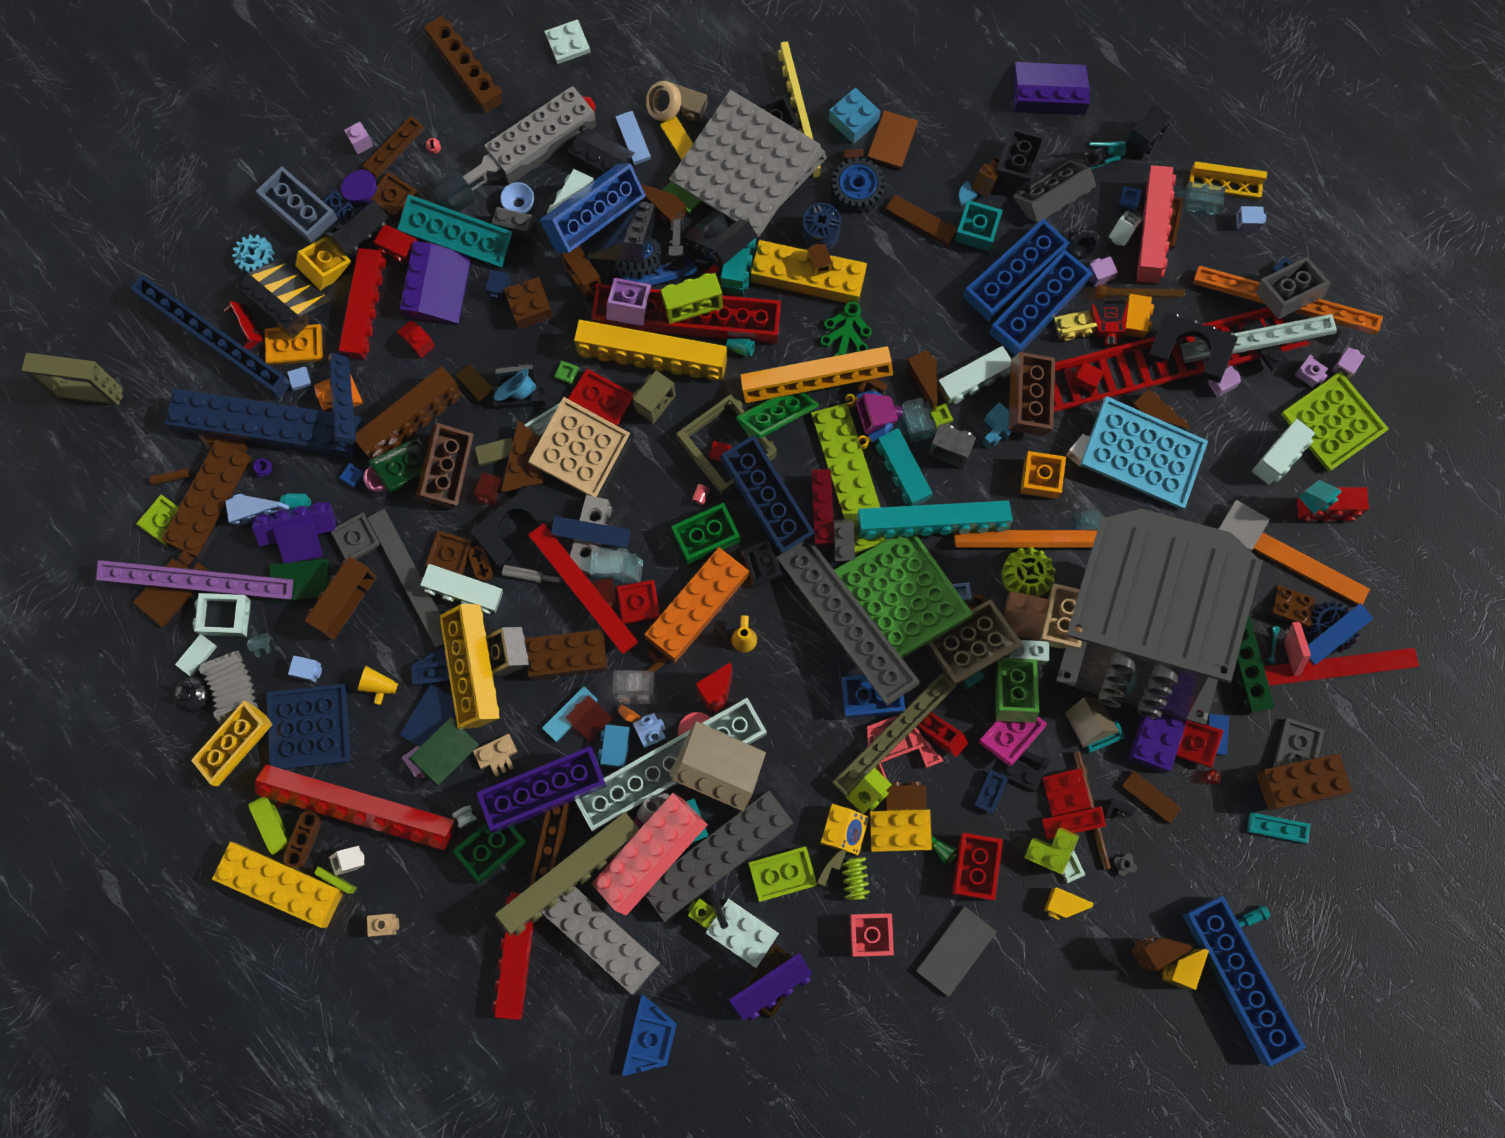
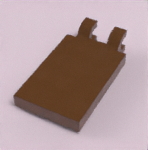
M183 551L178 561L172 559L165 567L189 569L187 566L195 558ZM197 563L193 567L194 570L208 571V569L200 563ZM148 585L133 603L160 626L165 627L197 590Z

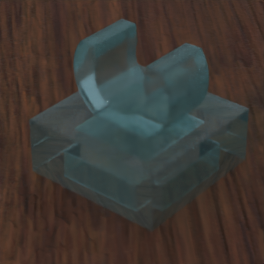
M268 632L248 640L247 647L249 651L254 650L256 657H260V648L265 649L267 654L270 653V637Z

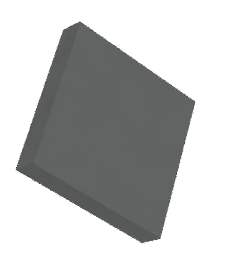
M364 512L335 527V531H330L346 560L349 556L358 559L382 546Z

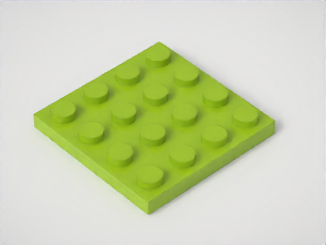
M1341 371L1281 413L1289 425L1298 419L1315 432L1311 438L1313 442L1308 448L1328 472L1389 430Z

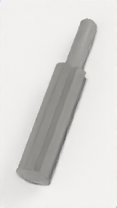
M504 565L502 570V576L539 583L542 580L554 583L561 582V578L543 575L541 571Z

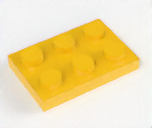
M930 810L870 811L872 852L932 850Z

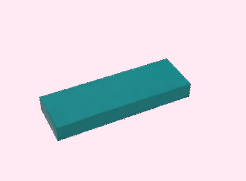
M1251 812L1249 813L1247 833L1308 844L1311 824Z

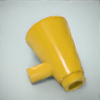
M741 616V627L735 630L731 637L733 647L743 653L753 650L757 644L755 632L748 628L749 616ZM747 630L748 635L741 636L740 632Z
M365 666L357 691L376 693L373 703L381 705L384 694H395L398 683Z

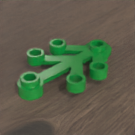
M848 302L844 305L842 313L825 321V329L832 331L837 323L846 319L844 326L829 335L821 337V346L828 348L834 340L842 336L839 353L834 356L846 354L849 338L856 345L857 352H860V347L868 350L867 344L862 342L852 327L853 321H855L861 329L860 335L862 338L867 339L871 336L872 329L861 318V307L859 304ZM849 310H854L855 313L851 314ZM831 322L833 326L829 327L827 323ZM868 330L869 334H864L863 331ZM828 339L829 343L825 344L823 340Z

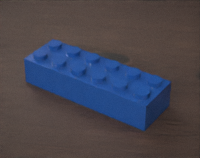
M631 163L617 164L541 218L540 222L555 252L569 253L646 195Z
M1043 218L965 289L963 298L990 322L1032 284L1064 249L1067 251L1070 243Z
M1064 249L992 325L989 334L1016 356L1037 337L1086 285L1093 272Z

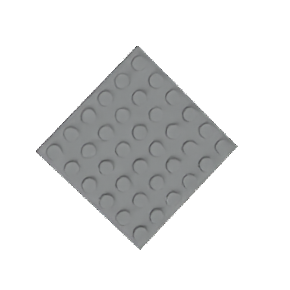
M730 90L669 180L713 209L722 212L734 222L739 218L749 221L759 237L821 146L820 143Z

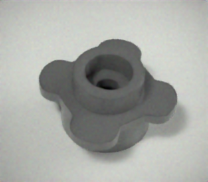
M1127 853L1124 857H1116L1114 859L1120 876L1137 871L1132 854Z

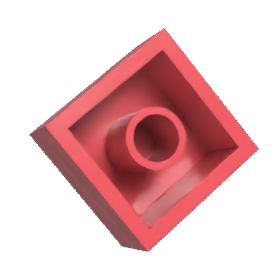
M892 913L850 915L851 957L894 955Z

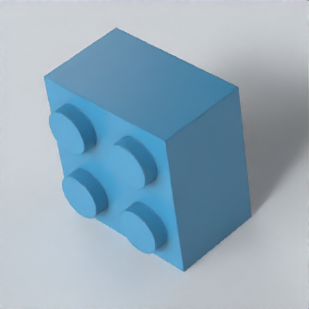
M856 88L829 111V122L853 144L873 128L880 118V110Z

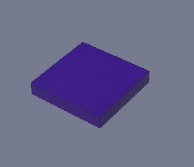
M313 521L274 528L273 531L284 563L322 557L323 552Z

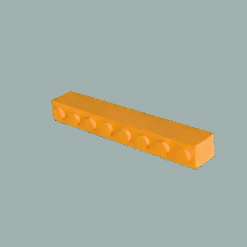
M886 346L740 375L745 402L749 403L893 375L889 348Z

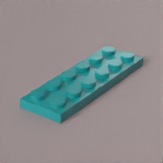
M409 194L397 229L503 267L514 233Z

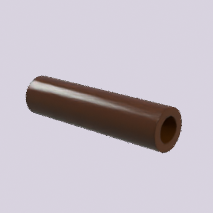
M188 468L153 475L149 479L151 485L188 478L190 477V471Z

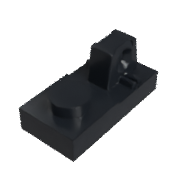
M524 363L518 364V367L495 369L498 386L500 387L524 368L528 369V376L536 383L533 365Z

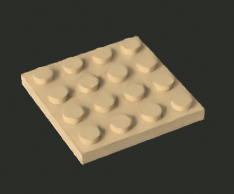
M563 397L528 464L586 495L597 497L630 433Z

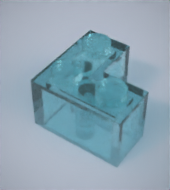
M600 548L599 551H592L589 573L597 578H616L623 583L641 582L643 560L638 558L636 554L628 552L626 548H617V551Z

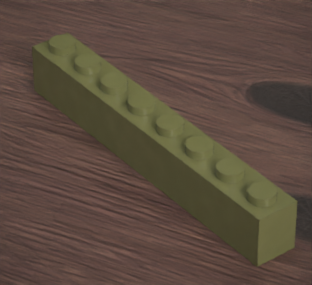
M624 812L497 912L495 918L510 937L514 934L518 936L526 929V924L530 921L534 923L543 916L541 912L546 908L550 910L559 903L558 899L561 896L565 895L567 897L575 890V885L579 882L583 884L590 879V873L595 869L600 871L607 865L606 861L611 857L615 858L640 829Z

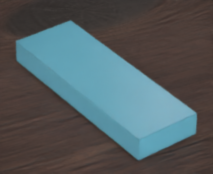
M583 687L542 728L557 742L598 699L588 689Z

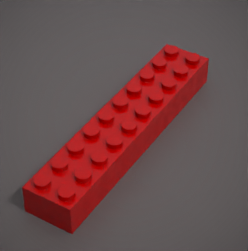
M596 284L592 321L595 323L654 333L720 339H751L754 342L775 344L778 341L781 301L722 295L723 308L669 324L662 302L661 290L650 289L644 324L640 326L606 319L607 302L612 285Z

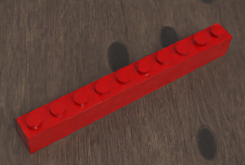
M265 765L255 780L256 795L434 848L445 850L453 835L455 821L453 819L273 766Z

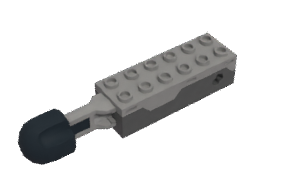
M573 86L485 144L487 155L483 157L481 165L464 176L457 171H452L436 184L434 190L436 204L459 212L475 202L473 190L488 180H498L503 177L508 184H512L573 143L577 135L588 128L592 130L596 127V106L590 97L581 96Z

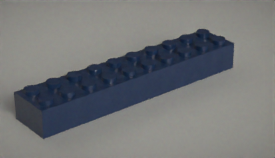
M173 388L165 425L174 432L353 459L358 458L360 448L356 442L349 444L334 441L332 412ZM354 416L356 434L365 424L360 416Z

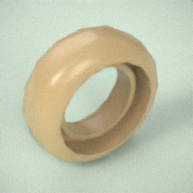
M658 81L652 85L646 97L648 113L652 118L661 122L673 119L681 106L680 91L675 84L669 81ZM663 91H667L670 102L667 109L661 112L658 108V98Z

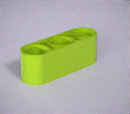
M261 797L249 803L250 811L270 853L273 855L287 848L290 837L272 799Z

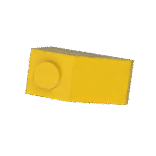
M1054 887L1051 890L1044 911L1049 912V917L1060 920V918H1067L1093 907L1094 903Z

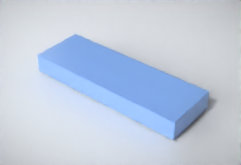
M633 111L615 116L627 148L635 152L632 156L634 165L650 160V153Z

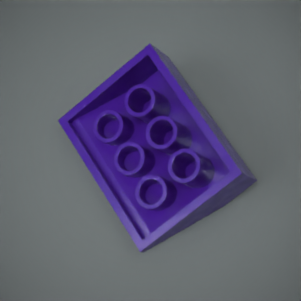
M1015 62L1014 112L1086 114L1090 104V87L1086 65Z
M413 241L400 306L404 318L459 325L472 257L432 243Z
M798 953L729 1001L743 1020L748 1018L751 1021L760 1015L758 1012L760 1009L765 1007L768 1010L777 1003L775 999L781 995L785 998L793 993L794 990L792 988L800 984L802 987L811 981L809 976L812 975V972L802 955Z

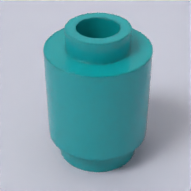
M287 493L282 495L280 503L288 505L289 510L299 506H311V500L307 494Z

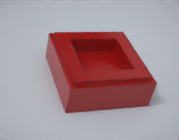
M713 441L709 460L721 462L719 457L730 450L732 445Z

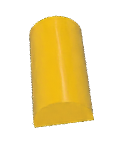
M244 700L191 761L210 785L219 786L270 729L272 723L258 708Z

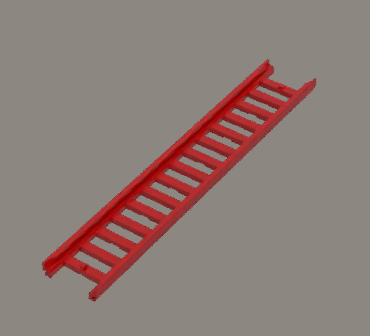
M1267 307L1201 325H1211L1222 332L1230 331L1229 327L1238 326L1239 331L1242 332V327L1246 323L1257 319L1261 321L1264 327H1266L1263 318L1272 316L1275 325L1284 324L1283 318L1278 319ZM1156 336L1055 362V373L1063 371L1073 401L1063 403L1055 379L1054 413L1101 401L1106 396L1113 398L1204 373L1206 366H1204L1202 360L1194 361L1196 369L1187 371L1176 342L1171 354L1179 374L1169 376L1166 365L1156 362L1161 378L1152 380L1141 350L1152 348ZM1185 337L1180 339H1185L1187 343L1195 341L1194 337ZM1305 340L1293 344L1292 342L1285 343L1280 349L1284 353L1310 345V342ZM1255 349L1247 351L1248 355L1244 357H1239L1238 353H1234L1231 355V360H1229L1227 367L1258 360L1261 357ZM1125 354H1134L1143 383L1134 385L1124 357ZM1116 357L1126 386L1125 388L1116 389L1106 359ZM1084 362L1088 364L1098 362L1100 369L1104 371L1103 377L1108 392L1099 394L1096 387L1094 393H1090L1091 397L1081 399L1077 386L1073 384L1075 379L1071 368L1082 367Z

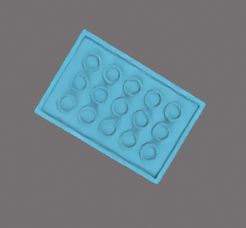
M1106 396L1101 404L1080 466L1183 510L1186 507L1208 441Z

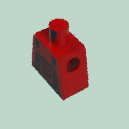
M1128 304L1092 305L1090 313L1093 323H1097L1094 335L1097 339H1105L1106 347L1117 346L1116 338H1122L1124 335Z

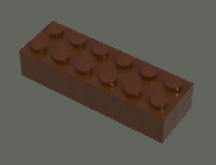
M441 366L355 434V442L370 460L400 446L406 439L412 438L421 427H426L436 415H441L446 410V407L450 404H455L460 399L462 393L456 381Z

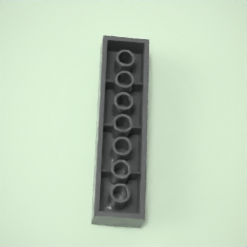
M768 791L674 862L645 896L664 922H667L693 902V900L697 899L791 827L794 822L772 793Z

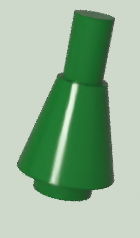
M931 835L932 846L944 864L947 862L951 864L958 856L956 853L957 848L937 840Z

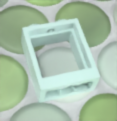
M199 593L198 599L195 601L197 612L196 618L193 619L194 631L199 635L247 637L251 599L246 595ZM207 601L237 602L234 628L204 627Z

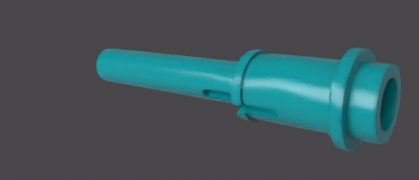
M1259 905L1258 909L1243 914V918L1237 921L1240 927L1245 925L1250 927L1259 921H1267L1270 913L1265 905Z

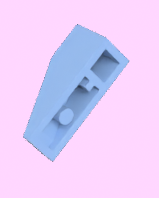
M243 494L234 495L232 499L226 500L228 520L230 523L239 526L253 522L254 517L260 514L268 515L279 510H289V506L283 503L244 496Z

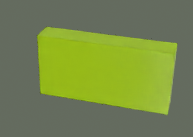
M317 867L314 872L315 875L347 894H353L357 888L323 867Z

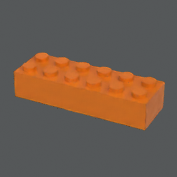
M719 547L645 633V640L676 663L748 578L749 570Z

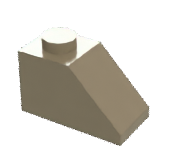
M676 85L681 95L680 111L682 115L690 121L700 122L708 104L707 95Z

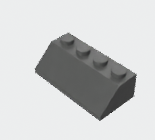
M1069 160L1032 183L1029 193L1019 191L1012 197L1027 218L1038 223L1043 218L1046 220L1049 215L1059 212L1065 205L1073 203L1081 195L1089 193L1092 188L1096 187L1091 167Z

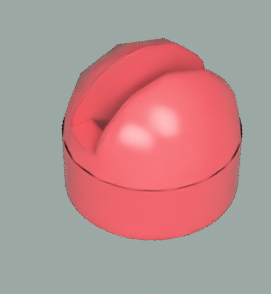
M430 138L426 141V149L430 154H437L441 150V145L437 139Z

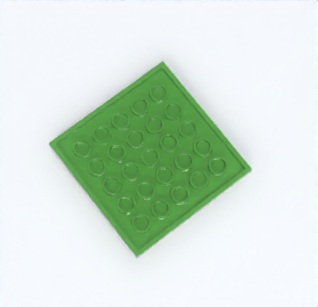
M917 535L889 538L859 555L855 560H851L834 570L901 658L973 617L969 607Z

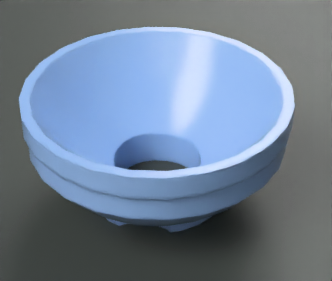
M516 182L504 188L501 193V203L504 209L525 214L534 204V195L528 185ZM517 199H522L524 204L521 207H515L514 202Z

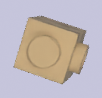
M396 914L367 916L368 937L396 935V930H399V919L396 918Z

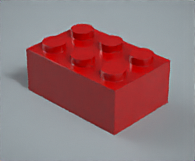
M1336 487L1342 491L1336 496L1339 500L1323 513L1319 510L1313 514L1298 496V520H1305V522H1316L1317 520H1324V522H1335L1336 520H1343L1345 523L1354 522L1369 510L1367 487Z
M968 833L960 834L952 895L987 901L995 900L1003 839Z

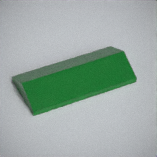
M804 392L771 398L737 416L736 419L748 436L754 435L756 438H762L819 407V403Z

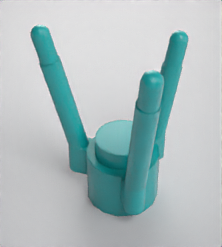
M1124 141L1089 142V146L1108 147V153L1113 157L1107 159L1106 164L1120 160V156L1126 154V144ZM1102 165L1091 167V170Z

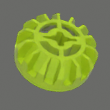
M1034 547L1018 549L1009 555L1003 565L1002 581L1009 593L1013 591L1042 597L1048 592L1055 580V568H1053L1052 559L1044 555V551L1034 550ZM1032 558L1035 559V562L1025 564L1022 560ZM1038 561L1043 567V574L1039 572V568L1036 565ZM1028 570L1031 571L1030 576L1026 574Z

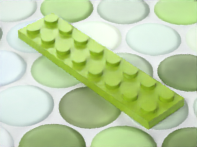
M844 403L812 412L811 417L827 468L831 469V480L843 519H852L854 522L855 553L872 549L889 538H859L856 520L858 509L881 507L862 448H860V442H857L858 435L849 407Z

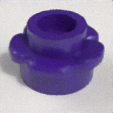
M258 459L254 463L253 470L260 477L267 476L272 471V463L269 460Z

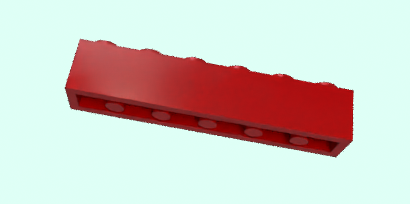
M358 249L339 346L340 354L349 356L351 359L365 360L366 354L370 350L368 341L369 337H372L373 334L372 320L376 318L375 305L379 301L378 289L383 281L381 273L382 269L386 266V259L380 250Z
M511 892L510 897L507 896L506 905L521 893ZM532 921L525 925L526 929L518 936L514 934L510 937L506 932L505 938L502 937L500 949L503 950V957L499 958L498 971L501 972L500 979H497L495 984V992H498L497 1000H494L492 1012L495 1013L496 1018L522 1019L534 926Z

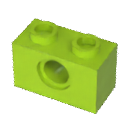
M874 768L846 798L864 814L868 809L873 811L879 805L877 800L881 802L889 794L886 790L892 784Z

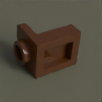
M876 378L860 381L857 386L859 389L858 394L868 389V391L874 390L884 396L887 384Z

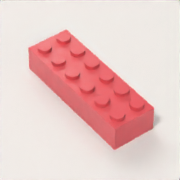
M1151 165L1146 185L1136 282L1159 284L1160 277H1164L1167 267L1166 254L1169 249L1168 236L1171 230V225L1169 224L1173 208H1171L1174 199L1173 186H1175L1176 181L1173 167Z
M672 793L591 884L615 911L627 915L708 824L684 799Z

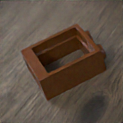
M578 246L569 253H561L565 269L587 301L595 297L596 284H601V279L581 248Z

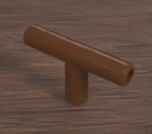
M648 647L645 650L646 654L654 662L643 672L647 678L670 660L666 655L660 658L652 647Z

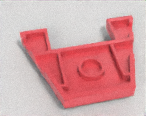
M899 715L867 726L868 746ZM915 727L875 768L886 778L881 763L917 749L926 768L943 762V759Z

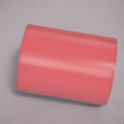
M698 484L692 501L696 504L704 505L710 488Z

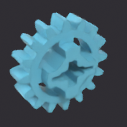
M249 235L247 240L245 237H242L243 242L237 241L238 248H233L236 254H233L232 257L242 272L246 270L247 273H250L269 264V261H274L271 256L274 254L271 244L266 238L263 237L261 239L259 235H256L255 238Z

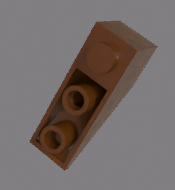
M641 184L646 195L641 200L655 204V213L663 224L673 227V219H682L687 215L686 205L674 194Z
M1150 389L1131 406L1184 431H1188L1190 428L1186 419L1179 417L1170 405L1165 404L1160 399V396Z

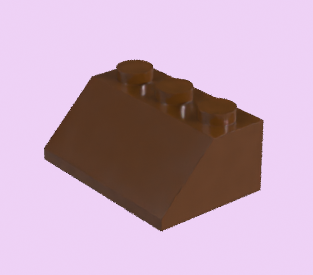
M1152 936L1150 938H1140L1133 943L1135 947L1130 950L1143 971H1158L1193 948L1185 943L1165 938H1154Z

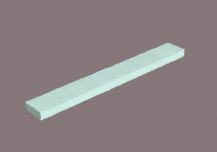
M1329 314L1234 333L1238 339L1232 354L1335 334L1337 329L1333 315ZM1203 340L1180 344L1184 363L1209 359L1210 357L1209 348Z

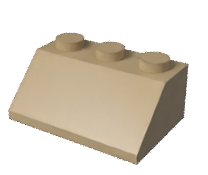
M1055 583L1052 585L1048 596L1049 603L1046 619L1039 641L1049 642V646L1055 648H1081L1082 641L1066 637L1080 589ZM1077 626L1074 628L1076 632L1082 631L1081 627Z

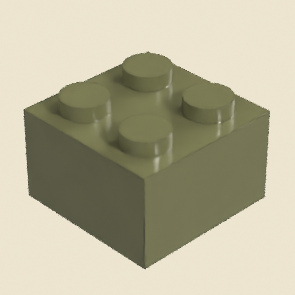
M657 370L653 375H648L644 382L645 385L641 389H637L633 395L635 411L652 424L656 422L676 396L674 382Z

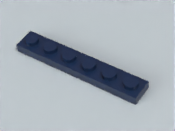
M330 353L328 360L334 441L354 444L356 436L349 356Z

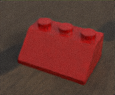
M731 663L726 664L696 683L698 695L710 713L713 711L717 713L725 708L724 704L727 703L733 677Z

